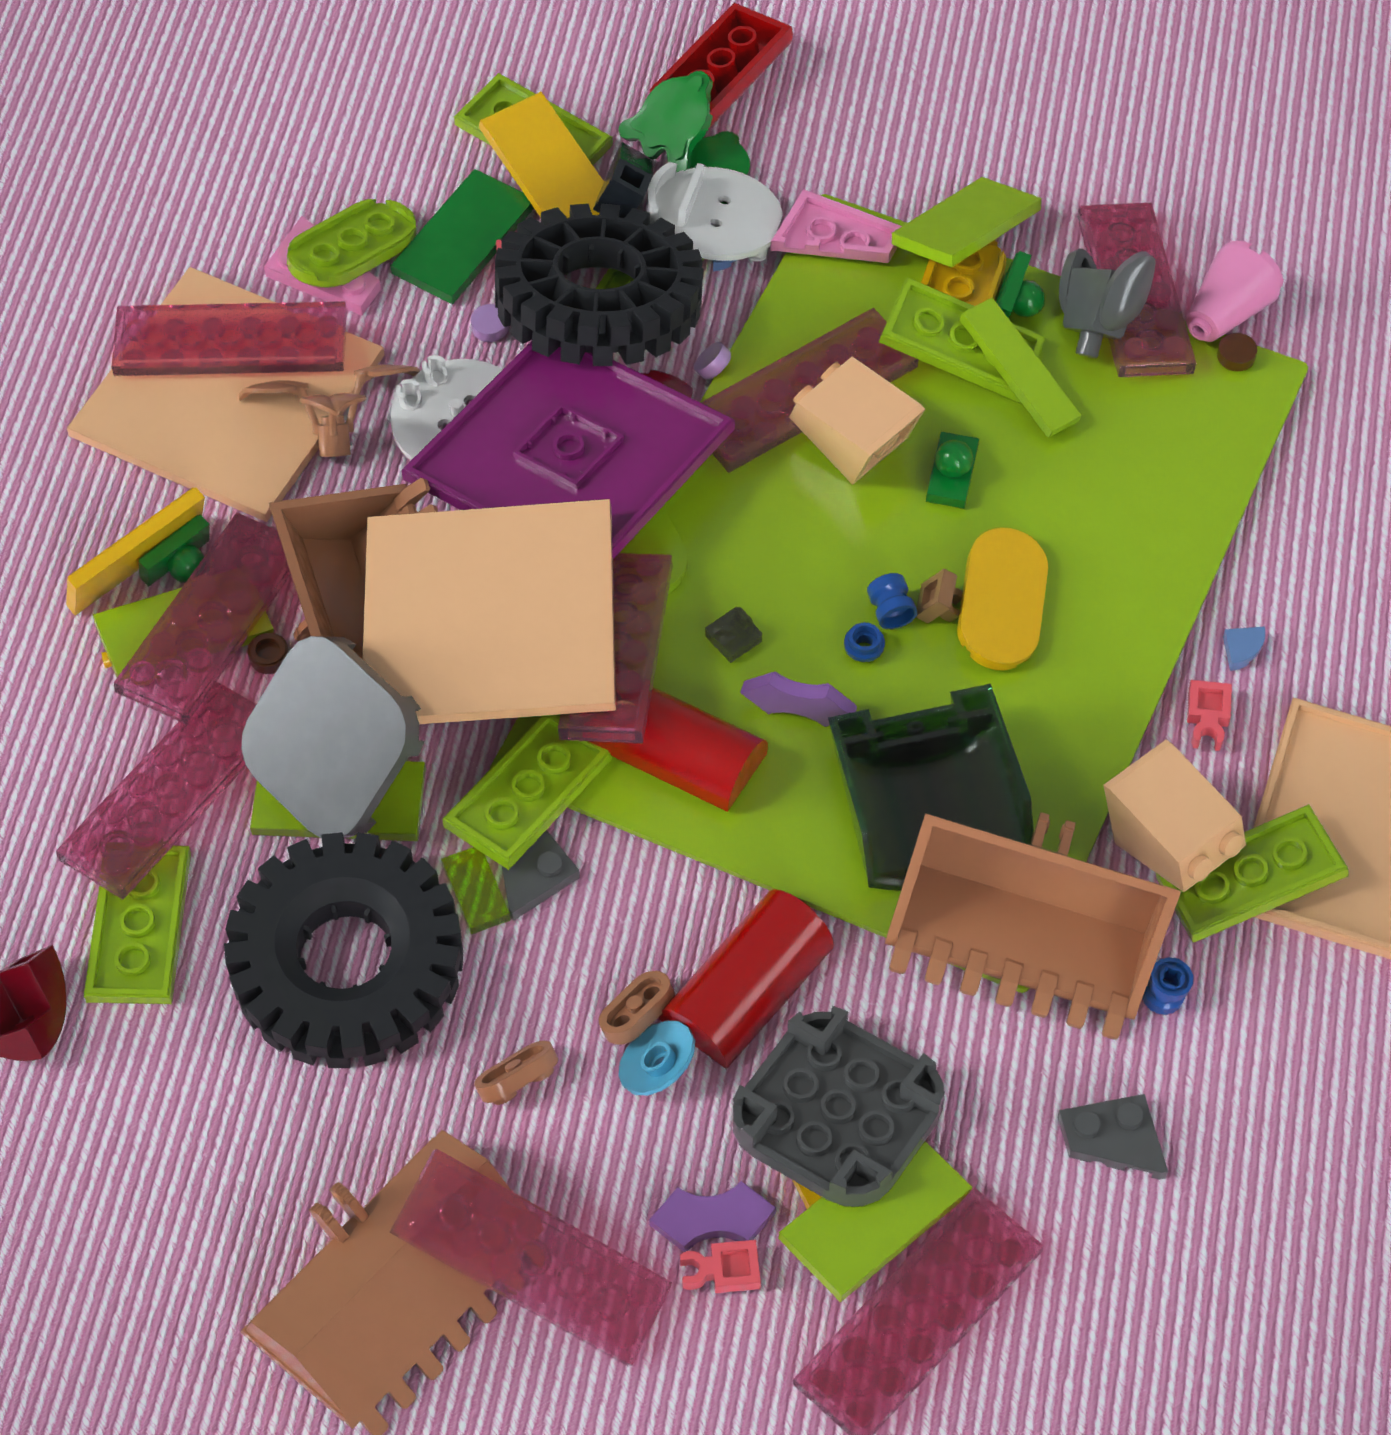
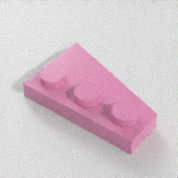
M803 189L771 240V251L889 263L898 248L892 245V232L902 226Z
M301 216L264 266L266 277L363 316L381 290L380 280L370 271L344 285L316 287L299 281L288 270L287 253L291 240L314 226L305 217Z

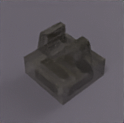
M736 606L705 627V637L730 663L762 642V632L754 625L751 617L741 607Z

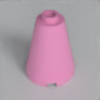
M1231 241L1222 246L1217 252L1186 316L1187 327L1194 338L1213 342L1272 304L1281 294L1279 293L1280 288L1283 286V276L1279 266L1265 251H1262L1260 254L1249 249L1252 244L1246 241Z

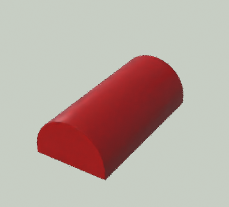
M733 3L650 88V93L657 85L670 78L687 76L695 71L705 72L711 77L713 82L710 93L711 102L709 101L710 114L713 116L711 127L790 45L793 38L792 26Z
M621 671L615 673L616 710L589 712L583 731V739L608 750L611 756L727 812L767 755L768 750L766 740Z
M778 889L770 890L661 1010L662 1014L659 1016V1020L662 1022L679 1021L689 1027L695 1038V1047L727 1069L833 949L834 941L831 932L823 920L803 901L785 891Z

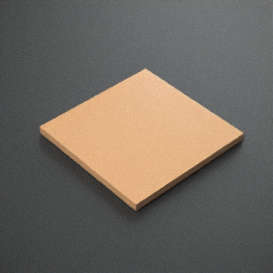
M189 267L67 427L68 435L189 489L197 487L203 495L267 522L272 516L269 503L284 499L319 449L318 434H313L312 423L304 403L299 401L300 396L288 392L253 393L239 401V393L244 388L254 384L276 380H290L308 383L309 388H305L308 396H332L339 393L353 394L357 375H354V371L378 365L385 356L384 347ZM313 406L319 424H321V417L329 416L328 412ZM345 408L339 415H343L347 408Z
M610 499L367 517L363 660L401 696H412L421 708L419 711H416L419 724L616 710L612 513Z
M1293 697L1253 828L1309 804L1347 865L1349 876L1259 914L1255 918L1391 959V726Z

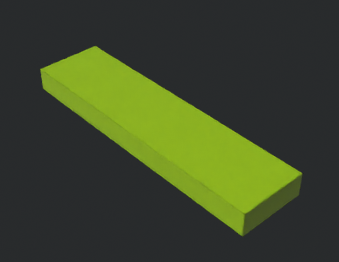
M993 297L962 312L959 319L1047 438L1076 424L1082 416Z

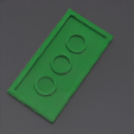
M474 169L390 265L391 274L453 305L497 253L496 240L500 239L502 241L509 231L515 232L517 224L524 221L534 210V207L523 192Z

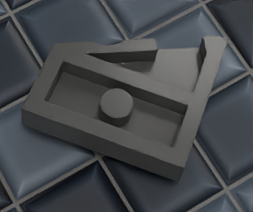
M547 830L509 870L502 866L511 919L513 921L580 878L579 869Z
M1145 1094L1059 1110L1057 1118L1069 1158L1089 1163L1098 1161L1107 1167L1125 1171V1167L1152 1173L1151 1178L1166 1179L1168 1169Z

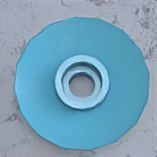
M663 1021L647 1028L629 1044L620 1060L618 1076L622 1086L634 1095L648 1096L663 1091L676 1082L688 1068L694 1055L695 1038L690 1028L679 1021Z

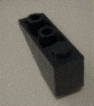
M621 142L593 210L600 213L601 203L620 205V218H625L632 208L637 209L645 197L653 177L654 160L649 159L645 154Z

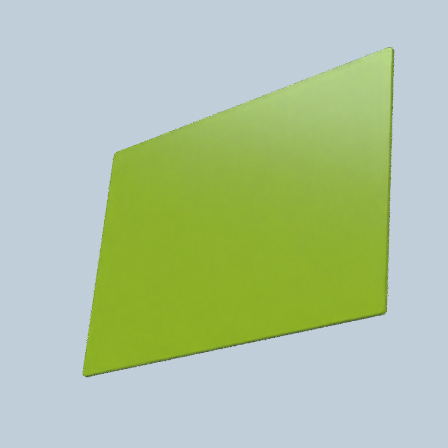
M827 194L821 195L900 226L907 223ZM899 247L889 263L786 252L731 347V359L728 365L713 378L700 403L735 419V429L664 504L687 551L686 574L681 578V583L674 591L653 599L639 598L637 594L627 591V594L618 589L613 583L615 673L621 671L766 740L768 743L767 755L728 812L613 756L605 768L567 808L767 890L778 889L790 893L811 908L885 938L888 934L925 813L1029 845L1031 844L1040 812L1049 814L1050 824L1044 836L1042 847L1057 852L1061 827L1065 824L1066 820L1072 821L1076 824L1068 856L1087 862L1109 814L1103 785L1129 767L1133 761L1308 372V365L1305 362L1257 346L1255 362L1249 369L1244 371L1226 369L1217 358L1219 343L1226 334L1213 342L1198 340L1189 332L1186 320L1146 306L1127 325L1124 336L1121 339H1102L1097 359L1078 355L1075 352L1080 333L1066 329L1063 326L1064 312L1059 300L1061 276L1028 265L1023 280L1035 281L1042 287L1045 292L1044 307L1037 315L1028 318L1018 316L1012 311L1008 319L1019 326L1047 337L1039 359L1082 415L1076 424L1047 438L1021 402L1013 401L879 343L881 334L906 277L921 283L929 259ZM1007 257L1005 275L1013 260ZM851 357L863 363L925 408L909 437L853 485L789 418L795 406L793 399L804 387L809 384L813 388L823 381L820 378L821 375L832 364L838 362L842 365ZM941 431L979 438V446L965 509L926 502L927 490ZM994 528H1012L1022 531L1036 540L1046 554L1048 576L1039 642L1032 656L1026 662L1024 661L1018 664L1016 668L1010 670L989 669L978 664L970 657L971 653L966 649L965 645L962 647L958 639L957 626L959 618L948 622L939 616L927 624L915 617L913 621L903 627L896 629L882 628L876 617L877 606L870 602L867 594V587L873 580L885 574L898 573L905 578L908 585L907 596L913 599L917 608L921 584L944 568L957 575L955 588L963 591L968 554L975 540L984 532ZM961 601L956 605L952 603L954 608L960 610ZM858 623H871L884 636V651L880 657L873 661H856L845 651V635ZM866 642L858 644L860 646H870V644ZM775 671L785 678L804 684L819 685L829 683L857 706V710L853 719L824 727L810 718L797 714H767L740 692L744 681ZM589 712L559 714L557 716L583 732ZM541 716L518 717L494 758L490 769ZM982 974L983 978L1000 984L1001 979ZM1018 985L1016 991L1024 993L1030 988Z

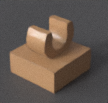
M944 568L921 584L916 618L927 624L939 616L948 622L959 618L960 610L952 606V603L956 605L961 601L963 592L955 588L956 574Z

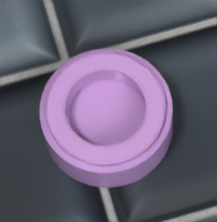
M495 304L482 305L475 309L471 315L472 332L481 341H498L505 337L509 331V326L504 327L498 318V308H495Z
M721 342L713 343L699 355L695 361L694 370L703 379L714 378L728 365L731 359V352Z

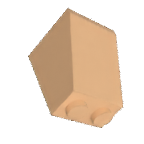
M851 357L842 365L838 362L832 364L821 375L820 378L823 381L813 388L810 384L804 387L793 399L795 406L789 418L853 485L909 437L925 408L863 363Z
M1164 740L1103 785L1115 844L1183 892L1198 881L1204 880L1210 872L1229 858L1236 856L1246 846L1242 816L1168 740Z

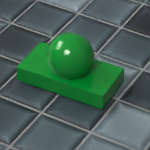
M1020 250L1018 253L1016 252L1006 272L996 303L1008 318L1012 311L1021 317L1035 316L1042 310L1045 304V292L1042 287L1035 281L1023 280L1032 255Z
M941 431L927 490L926 502L965 509L979 446V438Z
M201 514L195 516L139 559V577L148 587L168 572L180 583H193L204 574L207 563L204 554L199 548L210 541V527Z

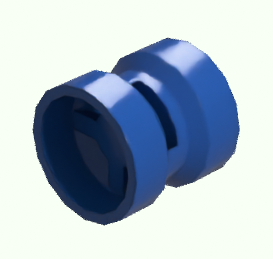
M898 573L882 575L873 580L867 587L870 602L877 606L876 617L879 625L884 629L903 627L917 616L915 603L911 597L907 596L908 585L903 575Z
M1171 957L1163 958L1156 962L1142 998L1144 1004L1157 1014L1168 1015L1176 1012L1181 1007L1193 985V974L1190 967L1185 962Z

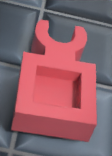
M1200 680L1190 681L1187 723L1197 724L1194 727L1191 738L1193 748L1198 749L1201 737L1207 735L1215 741L1214 750H1221L1225 737L1222 727H1228L1231 718L1232 684Z
M756 1240L711 1244V1256L704 1257L696 1251H686L680 1254V1266L693 1265L699 1270L693 1276L682 1277L683 1289L696 1290L702 1287L706 1281H714L715 1293L761 1289Z

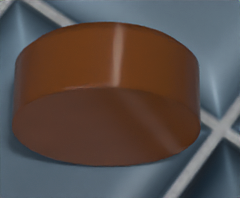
M1228 334L1219 343L1218 361L1223 367L1232 371L1247 370L1255 362L1257 345L1246 334Z
M276 633L258 635L252 639L248 646L250 664L257 672L262 674L276 673L289 652L286 640Z

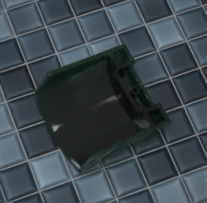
M991 683L950 692L951 704L872 720L869 709L828 717L861 858L870 888L901 891L925 813L1025 844H1031L1034 833L1031 796Z

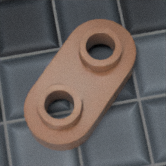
M649 971L639 975L603 1009L599 1016V1026L610 1043L621 1045L632 1042L662 1014L661 1010L675 996L674 988L668 976L660 971Z
M544 1040L532 1043L483 1072L475 1080L474 1086L483 1102H493L494 1105L504 1104L513 1099L517 1094V1090L530 1082H539L549 1077L554 1072L553 1067L558 1062V1056L550 1041Z

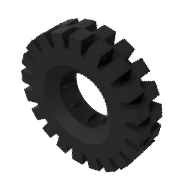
M586 203L570 205V217L567 218L556 207L541 212V222L532 217L525 219L517 224V232L509 231L502 239V247L497 249L495 258V308H498V318L504 327L511 326L510 335L521 344L532 340V350L547 357L561 347V361L580 365L585 352L592 353L593 366H613V353L618 352L626 365L644 361L645 349L653 356L658 357L671 351V341L680 345L690 335V327H696L700 317L702 301L703 260L699 249L693 250V241L685 232L675 234V225L663 218H659L650 224L649 212L632 208L625 218H620V205L601 203L600 214L592 215L589 204ZM582 268H608L621 271L634 280L616 288L593 289L577 285L564 276Z
M343 832L321 835L322 847L311 849L307 839L288 846L289 860L282 863L273 855L258 868L261 878L258 884L250 880L246 881L237 895L240 909L239 911L230 910L225 930L229 943H224L225 963L230 975L229 979L236 999L239 1001L243 1015L253 1029L260 1028L264 1041L281 1052L286 1046L290 1048L293 1059L313 1066L317 1057L326 1058L328 1068H350L351 1058L362 1056L365 1066L387 1061L384 1050L395 1046L400 1054L419 1043L417 1032L423 1027L431 1033L444 1017L442 1008L444 1002L452 1004L459 987L457 974L458 971L463 969V946L459 917L455 912L454 899L446 883L439 884L437 871L423 857L417 863L414 862L410 848L392 840L387 849L382 848L379 836L358 832L355 844H345ZM341 917L363 918L366 923L373 922L386 933L384 935L386 947H391L386 964H381L379 967L380 972L362 985L357 986L355 984L351 988L343 989L327 987L325 982L321 981L318 983L310 978L304 971L307 969L304 957L301 958V952L306 940H311L313 937V931L333 919L335 921Z

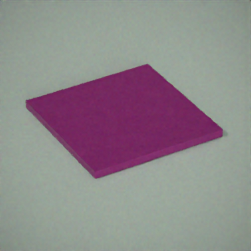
M531 341L401 471L403 480L410 484L420 478L426 479L430 487L429 494L460 510L610 499L612 513V559H614L734 431L735 419L613 360V366H593L592 353L585 352L580 365L561 361V347L547 357L533 351Z

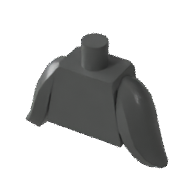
M1082 248L1068 254L1059 283V300L1064 312V328L1080 333L1076 354L1097 359L1103 338L1121 339L1124 336L1127 325L1142 311L1151 289L1156 261L1149 253L1141 251L1133 254L1116 271L1097 269L1092 257Z

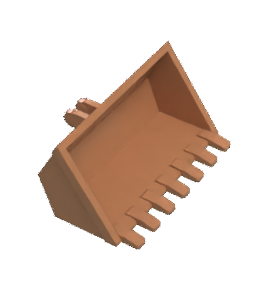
M420 478L409 486L407 484H399L269 503L305 616V620L299 624V627L293 633L295 641L298 642L310 636L345 637L356 644L353 651L363 659L367 517L438 512L437 507L431 504L419 512L416 510L415 504L430 490L426 479Z
M1040 812L1031 844L1029 845L925 813L885 944L895 947L889 965L890 971L904 974L907 970L911 953L914 952L930 957L924 977L928 983L940 985L947 963L965 968L960 986L961 993L975 996L982 974L1001 979L995 998L997 1004L1010 1007L1013 1003L1017 986L1021 985L1036 990L1031 1007L1033 1015L1046 1018L1053 996H1057L1071 1001L1066 1020L1068 1026L1081 1029L1085 1023L1089 1007H1093L1107 1012L1102 1035L1117 1040L1121 1033L1124 1018L1134 1020L1181 891L1069 857L1068 852L1076 824L1072 821L1066 820L1065 824L1062 825L1059 834L1060 841L1056 852L1042 847L1044 836L1050 824L1049 814Z
M441 1130L364 1207L342 1183H335L329 1190L350 1219L341 1226L332 1216L331 1211L319 1202L309 1209L311 1215L330 1237L329 1242L241 1330V1333L350 1428L353 1429L360 1422L371 1435H382L389 1427L386 1420L375 1408V1405L387 1393L403 1409H407L415 1401L416 1394L402 1379L414 1365L430 1380H435L443 1371V1365L430 1351V1348L442 1336L458 1352H461L470 1343V1337L457 1322L468 1308L484 1323H489L496 1316L497 1309L484 1294L495 1280L510 1295H516L523 1287L524 1282L510 1265L521 1253L538 1268H541L550 1258V1254L537 1239V1236L544 1228L526 1210L490 1161L444 1130Z

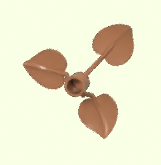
M383 364L355 370L354 375H357L353 394L339 393L332 396H308L305 388H309L308 383L290 380L270 381L244 388L239 393V401L253 393L288 392L300 396L299 401L304 403L312 423L313 434H318L320 457L351 455L349 432H354V418L358 403L367 400V396L360 395L363 383L377 376L405 373L414 377L420 372V369L409 365ZM313 406L328 412L329 416L321 417V424H319ZM348 406H350V407H349L348 416H347V420H346V422H345V421H344V415H339V414H340L345 408H347Z

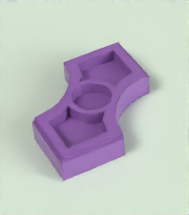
M775 671L744 681L740 692L767 714H797L810 718L824 727L853 719L857 710V706L829 683L819 685L804 684L785 678Z
M742 1181L731 1190L715 1196L693 1195L677 1187L649 1219V1225L685 1252L698 1242L710 1238H729L735 1241L753 1240L776 1214V1207Z

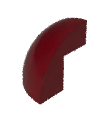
M53 945L17 959L0 971V1057L15 1061L42 1059L54 1047L60 1036L66 1013V986L62 967Z

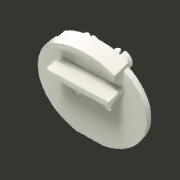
M668 162L653 175L648 187L645 209L646 212L650 213V224L659 218L674 224L675 234L685 232L693 241V250L699 249L703 259L732 261L749 258V260L757 262L766 259L767 249L771 246V240L781 225L783 213L778 199L764 184L741 172L718 167H704V164L697 163L696 168L676 172L677 164Z
M439 355L429 356L427 358L428 362L424 360L422 362V370L412 379L402 380V387L399 384L396 386L397 395L392 404L390 421L394 440L402 453L412 460L441 431L438 427L442 424H448L467 406L465 402L473 400L503 369L491 363L474 359L446 361Z

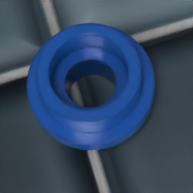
M858 623L845 635V651L856 661H873L880 657L884 651V636L871 623ZM866 642L870 644V646H860L858 644Z

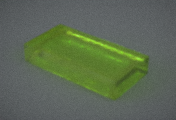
M472 847L441 858L442 867L471 935L511 920L510 912L485 854Z

